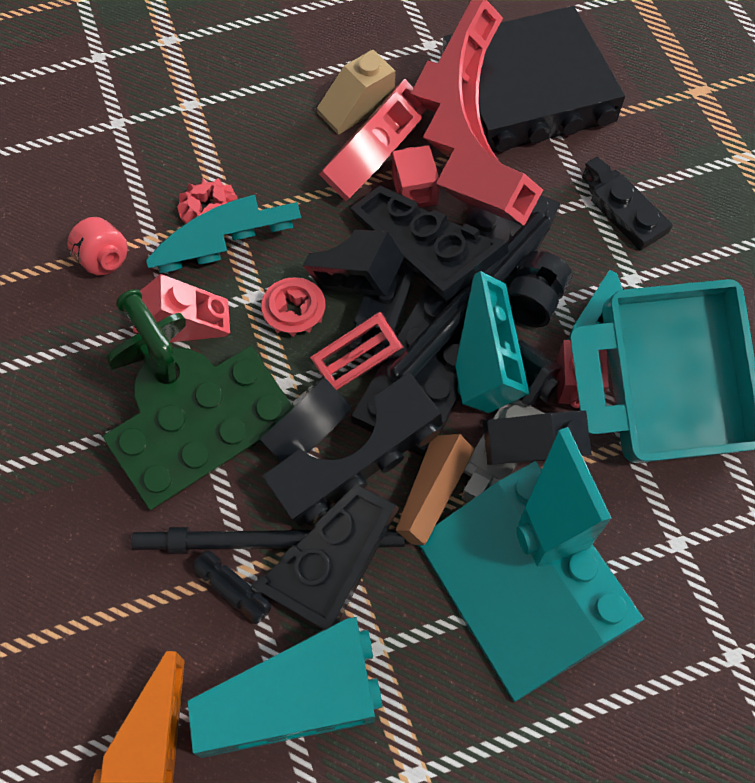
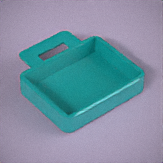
M726 279L620 290L603 304V324L578 326L572 331L570 340L580 411L586 410L589 433L619 432L622 453L628 461L640 464L755 450V357L744 291L737 281ZM598 350H608L615 405L606 406Z

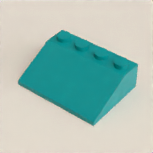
M536 461L501 479L437 524L425 545H418L513 703L627 634L644 620L594 545L587 550L538 567L532 554L526 555L517 538L516 527L519 526L518 522L541 472V468Z

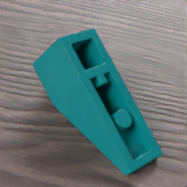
M479 271L473 277L455 366L458 377V392L462 399V404L490 413L528 395L529 389L506 284Z

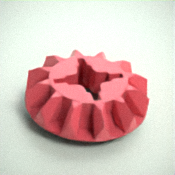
M202 178L201 183L198 185L188 183L187 191L179 194V205L177 208L180 218L187 224L203 213L237 200L238 197L234 193L232 186L223 185L219 178L214 182H207ZM213 197L215 204L209 203L202 211L201 202H207L209 198Z
M296 277L282 279L271 285L262 298L261 310L265 323L271 325L277 334L281 331L289 333L292 337L296 333L303 331L310 334L313 326L317 323H322L323 314L326 310L325 297L320 288L307 279ZM286 298L296 306L301 305L300 316L295 315L293 311H287Z

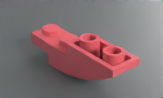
M406 79L390 93L364 125L352 135L319 173L345 201L350 199L422 119L421 115L426 111L427 107L410 94L413 87Z

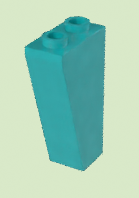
M357 617L345 619L188 700L193 754L200 758L375 723L374 709L383 708L378 679H368L365 660L373 659L369 631H359Z

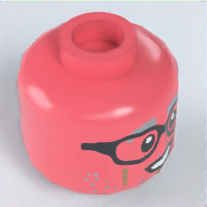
M89 217L81 220L73 227L68 236L67 246L70 255L87 272L99 276L112 273L126 259L128 251L127 240L112 224L100 217Z

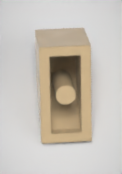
M374 50L344 65L318 105L317 114L337 135L370 117L395 89V70Z

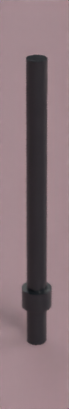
M169 527L168 532H133L131 545L132 550H168L169 554H188L189 550L286 549L291 548L293 545H298L312 530L190 531L189 527ZM388 529L379 547H404L405 538L396 529Z

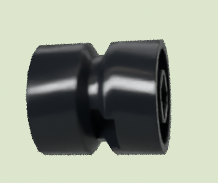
M532 251L525 256L516 273V278L511 281L507 288L512 315L515 321L534 328L544 327L549 324L557 309L559 300L563 297L573 277L572 271L565 261L545 251Z

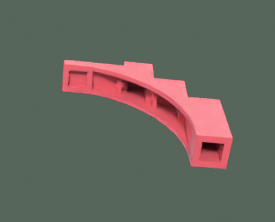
M471 0L439 62L427 61L410 94L430 111L435 112L423 138L440 152L450 156L436 184L460 201L524 226L543 189L526 174L499 162L484 135L478 104L479 81L485 52L503 17L487 0Z

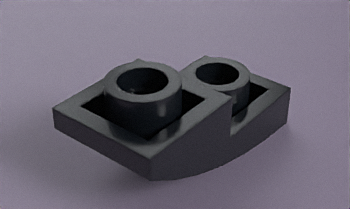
M323 375L292 402V407L259 435L260 440L280 462L299 449L308 454L346 416L352 407Z

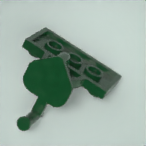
M130 289L118 297L116 307L126 313L139 334L114 348L106 356V360L112 370L142 360L144 361L135 379L134 397L140 413L102 437L150 511H152L260 442L259 435L288 411L292 405L252 345L216 367L203 354L189 348H173L170 340L186 326V319L182 313L170 315L157 322L142 301V293L137 289ZM175 366L178 368V370H179V372H180L179 377H178L177 380H176V369H175Z

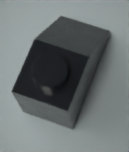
M586 410L483 421L487 465L544 460L550 452L558 431L567 427L581 455H592Z

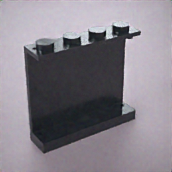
M574 6L500 23L485 52L479 81L478 104L480 120L486 131L485 137L493 153L504 152L518 146L540 143L546 139L566 134L571 135L581 130L606 126L617 122L625 94ZM453 34L443 36L442 54Z

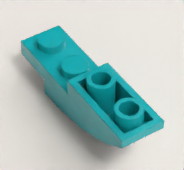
M251 195L215 207L192 219L170 235L146 260L148 268L158 266L159 273L183 268L181 261L197 258L198 265L221 260L220 252L227 251L224 239L225 234L231 233L233 240L256 236L254 228L269 225L271 232L293 228L292 220L301 218L298 202L259 210L255 195Z

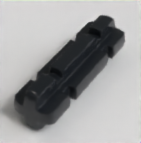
M206 550L201 553L192 565L195 573L204 581L210 580L209 584L236 609L242 608V614L253 624L260 623L271 610L269 601L258 592L254 594L253 587L229 566H222L221 559L213 552Z

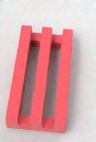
M379 312L310 358L321 376L324 375L338 391L404 347L397 339L384 315ZM377 325L382 330V332L328 367L325 365L323 360ZM386 339L389 341L390 345L337 380L332 376V374Z

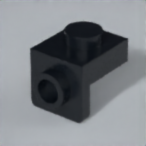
M518 340L529 394L523 398L522 403L530 407L541 401L547 402L560 384L556 377L562 366L523 340Z

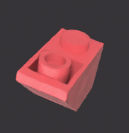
M162 274L140 290L142 301L157 322L176 313H182L186 319L184 329L172 338L170 342L219 338L230 334L229 305L226 298ZM133 325V332L138 333V331Z

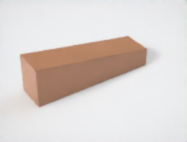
M461 434L438 435L428 446L396 531L412 545H425L475 450Z

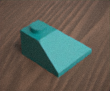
M568 427L558 431L518 522L519 526L516 527L517 538L522 550L526 555L532 554L537 567L589 549L611 519L608 509Z

